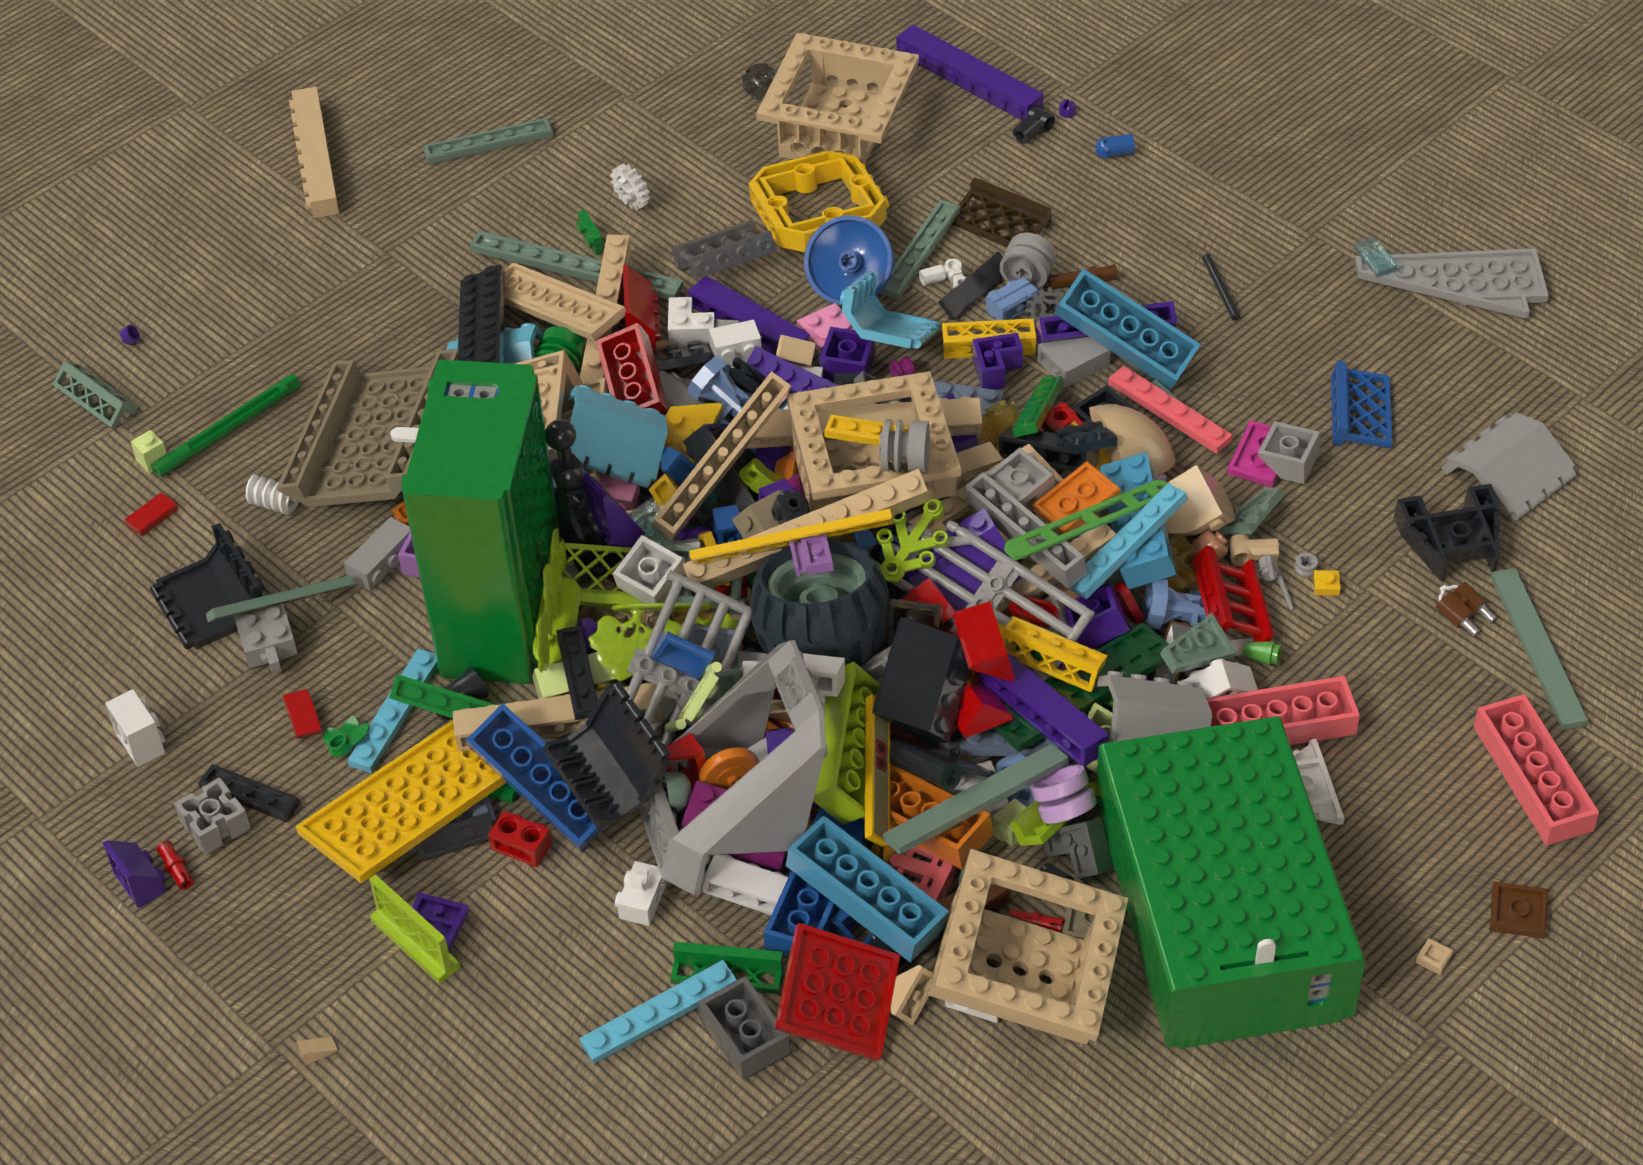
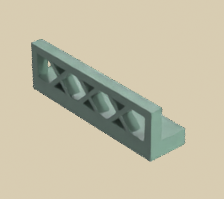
M64 360L52 384L111 428L116 429L124 412L135 415L138 409L136 404L77 363ZM66 374H69L71 384L64 386L62 382ZM84 385L85 395L79 397L78 387ZM99 396L100 406L94 408L92 398ZM113 406L116 410L112 418L109 419L107 408Z

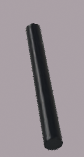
M1206 253L1202 256V260L1231 319L1237 321L1240 318V314L1210 254Z

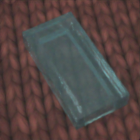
M1376 237L1355 243L1356 252L1376 277L1397 271L1398 265Z

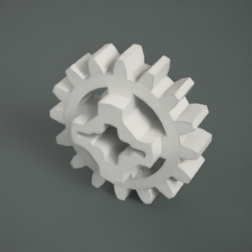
M623 163L612 170L610 176L613 180L611 183L613 184L614 191L619 194V199L622 198L625 205L629 204L631 209L635 208L638 210L649 203L650 197L647 194L650 191L647 189V183L642 180V175H639L635 168L632 170L629 164L626 166Z

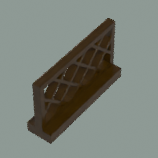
M974 177L970 183L971 189L959 204L960 213L951 225L1008 247L1011 239L1019 233L1029 232L1039 235L1044 227L1048 228L1052 223L1051 208ZM972 198L981 201V204L969 206ZM996 207L1000 211L988 214L987 208ZM984 209V216L973 218L972 212ZM969 213L970 219L964 221L957 219L959 215ZM1012 214L1019 217L1018 220L1007 222L1006 216ZM1003 217L1004 223L992 226V219ZM988 221L989 227L983 229L976 227L977 223ZM1033 222L1038 225L1036 228L1027 230L1025 224ZM1022 225L1024 231L1011 233V227ZM1007 229L1008 235L1001 237L995 235V231Z

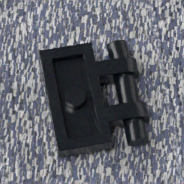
M1085 421L1082 425L1077 426L1069 424L1055 431L1056 438H1063V446L1073 454L1117 446L1118 436L1108 428L1103 427L1101 421Z

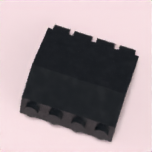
M221 523L211 526L215 544L204 559L157 579L156 584L149 588V591L185 649L195 647L197 650L237 632L235 616L208 622L207 612L213 608L262 597V591L265 590L261 578H255V572L251 563L244 561L245 556L241 547L234 545L235 541L230 530L225 531Z
M620 682L606 686L583 726L568 737L546 742L543 747L544 752L596 828L616 824L646 803L671 764L668 760L671 755L661 739H657L658 735L647 719H643L644 715L632 699L629 700L630 695Z

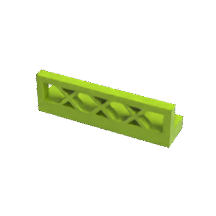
M1096 782L1087 783L1085 786L1091 787L1096 795ZM1034 800L1009 824L1020 846L1044 844L1068 820L1058 823H1044L1038 811V806L1042 802Z

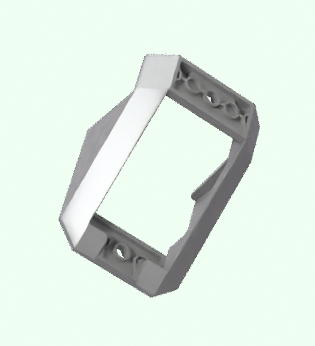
M795 640L777 645L673 742L691 733L703 748L706 760L726 749H748L764 738L775 686L778 688L795 732L682 830H678L676 826V812L679 811H671L669 796L667 795L663 778L649 800L638 808L661 877L693 895H699L701 884L705 883V866L710 861V855L788 851L789 847L806 831L823 758L827 756L828 749L825 741V705L823 702H820L817 686L812 683L810 670L806 668L803 661V653L799 651ZM688 759L670 760L671 771L678 772V763H686Z

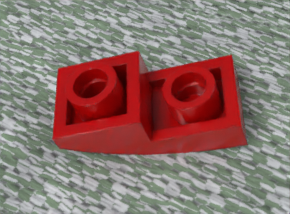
M304 689L282 695L295 738L300 739L320 734L321 727L308 690Z

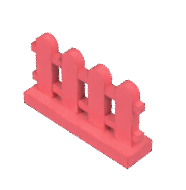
M917 846L907 851L905 855L895 853L890 857V866L902 876L905 873L922 879L920 884L909 881L936 902L945 898L959 869ZM916 853L921 856L930 858L932 860L930 863L913 858V856Z

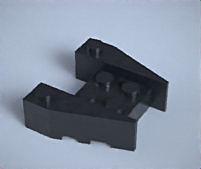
M1492 484L1468 487L1463 504L1464 508L1429 514L1421 495L1397 500L1394 520L1401 537L1440 581L1445 580L1449 563L1485 557L1491 573L1495 572L1500 556L1499 500Z

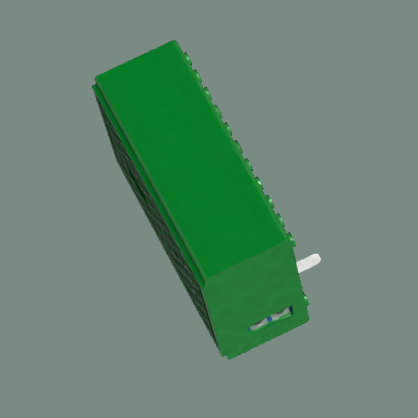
M439 360L436 363L433 378L428 380V397L419 428L396 427L390 433L391 439L395 442L415 443L407 474L402 476L401 488L439 674L441 678L456 679L468 667H471L480 676L482 681L531 684L533 682L534 669L538 668L539 662L533 655V641L541 594L544 588L543 570L547 562L549 563L552 532L556 528L559 530V542H561L538 376L534 374L532 365Z
M1268 717L1101 744L1098 751L1096 807L1099 817L1103 821L1111 859L1122 896L1128 898L1126 911L1165 1046L1167 1048L1178 1046V1049L1338 1023L1341 1022V1019L1353 1017L1356 1012L1365 958L1281 717Z

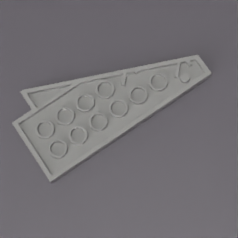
M1536 248L1355 257V266L1359 279L1459 302V304L1464 306L1471 305L1521 318H1528L1530 313L1528 303L1548 301L1549 295Z

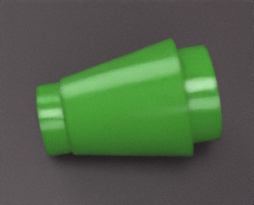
M1275 641L1245 642L1243 648L1244 657L1269 666L1273 664L1278 665L1280 662L1282 645L1276 644Z

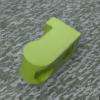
M755 458L739 471L743 482L758 495L759 488L785 479L779 472H772L760 460Z

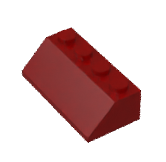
M623 265L626 328L638 323L649 335L652 350H656V341H660L657 291H653L652 282L630 266Z

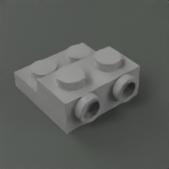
M1022 448L1017 449L987 473L991 479L1022 505L1032 498L1036 501L1055 487L1053 471L1047 466L1043 467L1032 453H1026Z

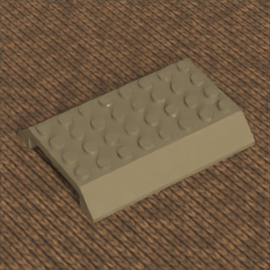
M459 349L437 351L430 367L361 374L354 360L333 362L279 481L277 490L309 507L395 499L402 489V476L407 474L415 443L393 441L390 434L391 430L396 427L419 428L428 397V380L433 378L436 363L439 360H457L460 354Z

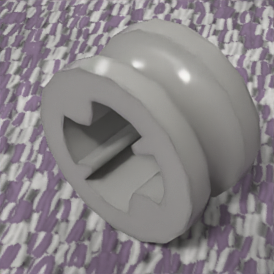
M1311 553L1299 554L1296 557L1295 572L1302 577L1313 576L1318 564L1316 556Z

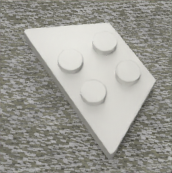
M1312 739L1309 741L1308 746L1302 750L1296 749L1293 751L1316 820L1341 825L1344 823V816L1317 739Z

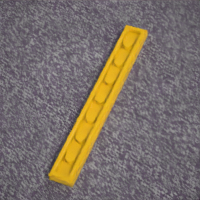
M891 509L694 549L690 550L689 553L692 562L699 565L790 546L789 541L792 540L793 543L801 542L802 538L826 534L828 538L891 525L895 522Z

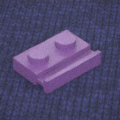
M826 534L802 538L801 542L793 543V540L789 541L796 577H800V573L808 572V575H819L828 571H834Z

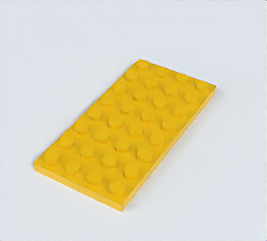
M452 720L296 826V830L302 838L362 884L506 782L471 749L458 751L454 734V722Z

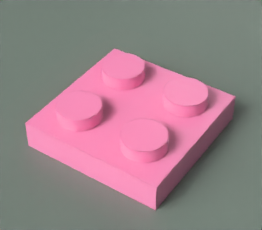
M836 303L797 320V327L810 334V342L816 343L815 348L820 354L830 326L855 330Z

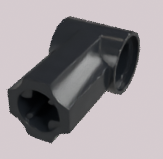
M1034 106L1029 111L1027 118L1013 128V135L1019 143H1027L1039 132L1047 133L1050 131L1055 123V116L1038 106Z

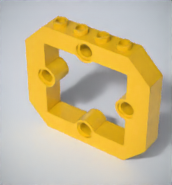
M828 150L762 167L749 182L751 203L766 228L772 232L773 239L778 247L805 252L807 244L815 231L824 223L836 217L847 215L859 216L872 221L878 227L887 219L888 199L881 194L879 185H875L872 175L867 173L865 164L861 163L855 155ZM842 178L851 193V201L859 204L858 207L842 210L839 207H829L823 210L820 217L792 223L789 217L788 200L784 196H779V194L794 190L800 193H811L817 189L818 184Z

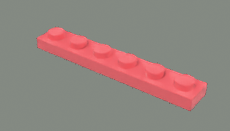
M1122 366L1108 378V385L1214 453H1219L1232 441L1231 433L1127 367Z

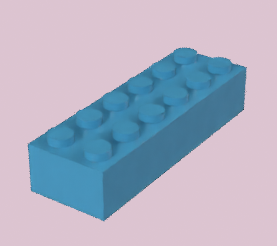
M1084 268L1054 313L1155 380L1157 379L1169 389H1172L1201 345Z
M1147 452L1100 466L1101 473L1121 488V494L1157 480ZM1147 492L1134 496L1139 502L1152 497ZM1123 502L1109 506V514L1128 506ZM1140 510L1112 521V530L1117 534ZM1166 522L1119 567L1128 589L1177 575Z
M824 815L789 847L786 866L910 963L945 928L949 913L946 908Z

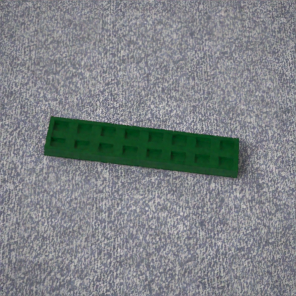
M1141 623L1096 650L1107 655L1106 663L1099 671L1098 676H1105L1108 674V671L1123 672V677L1131 678V674L1147 676L1166 664L1160 653L1169 643L1144 623ZM1083 670L1076 671L1080 679L1089 682L1090 673ZM1053 676L1043 681L1049 684L1063 698L1068 699L1075 708L1083 713L1089 711L1094 703L1099 705L1112 697L1109 687H1097V680L1092 692ZM1005 704V707L1012 714L1013 720L992 728L1018 752L1046 737L1008 704Z

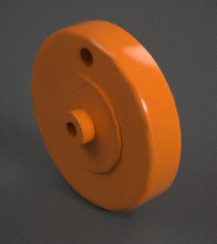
M730 748L718 752L702 766L699 772V781L728 790L759 763L758 757L754 752L745 748Z

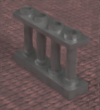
M751 219L674 246L671 250L676 268L682 270L690 267L693 279L697 280L771 254L776 251L772 232L767 230L758 233L756 223Z

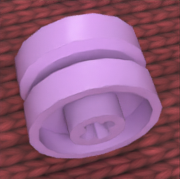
M1071 765L1062 767L1030 785L1034 800L1042 802L1038 806V811L1044 823H1058L1072 819L1087 812L1097 804L1093 789L1085 786L1089 778L1084 766Z

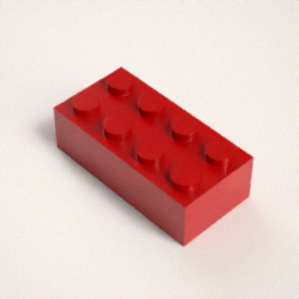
M636 323L596 340L609 393L615 399L632 401L639 407L644 409L653 408L658 410L659 414L666 415L669 408L649 335Z

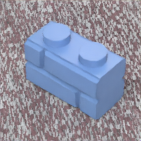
M1024 277L1016 281H1009L1006 286L999 290H993L986 296V311L992 317H995V320H1012L1025 312V309L1028 308L1026 306L1027 301L1031 300L1033 293L1038 295V289L1032 284L1030 285V282Z

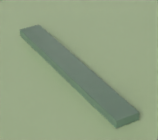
M1516 568L1492 572L1491 580L1561 730L1587 726L1588 719Z
M1050 744L883 833V840L901 855L1068 765V757L1053 744Z

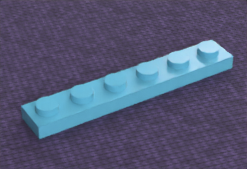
M1168 483L1086 563L1087 574L1070 587L1069 590L1087 599L1188 500L1186 492Z
M418 648L401 675L428 683L438 668L435 653ZM389 693L370 723V730L367 736L357 744L348 758L349 766L372 774L413 706L389 699Z
M724 960L582 1036L579 1038L580 1043L592 1063L595 1064L698 1007V1001L737 980Z

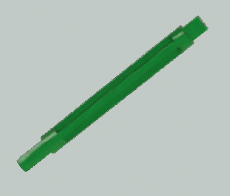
M293 374L288 375L151 464L153 472L159 477H163L301 386L298 377Z

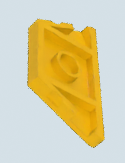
M710 403L670 407L666 414L668 432L664 447L668 446L681 452L696 465V461L687 454V447L683 440L704 424H716L723 410V404Z

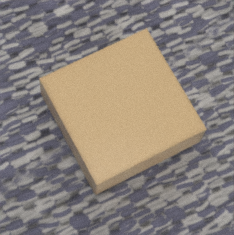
M1428 938L1415 963L1441 975L1453 955V950Z

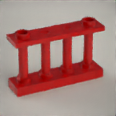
M1205 545L1192 559L1206 616L1212 612L1224 633L1228 629H1234L1252 635L1254 642H1269L1274 637V632L1254 560L1249 559L1240 569L1218 562L1214 547ZM1221 573L1236 578L1238 585L1223 581ZM1226 592L1242 597L1243 604L1228 600ZM1231 611L1247 616L1248 623L1233 619Z

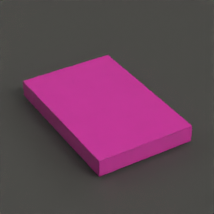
M1250 420L1228 466V475L1273 487L1278 475L1258 456V451L1272 426Z

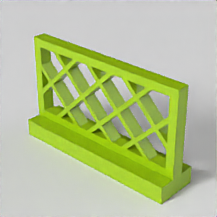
M565 543L567 551L572 555L566 561V566L573 560H576L583 570L573 578L566 570L563 573L575 581L587 573L595 582L587 589L581 588L580 606L611 608L621 604L644 603L625 591H619L620 588L618 587L611 591L606 590L600 584L608 576H613L614 571L625 558L622 554H628L632 548ZM584 551H592L597 558L586 567L578 556ZM609 553H617L622 560L611 569L603 558ZM600 561L608 572L597 580L589 570Z
M376 874L371 877L369 881L377 908L370 915L371 922L439 984L459 970L460 963L448 952L445 937Z

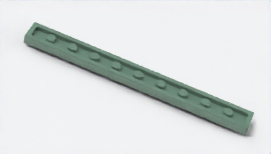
M478 231L470 244L471 252L598 283L602 260L483 231ZM632 268L652 282V289L657 291L658 298L669 300V298L678 297L684 287L683 280Z

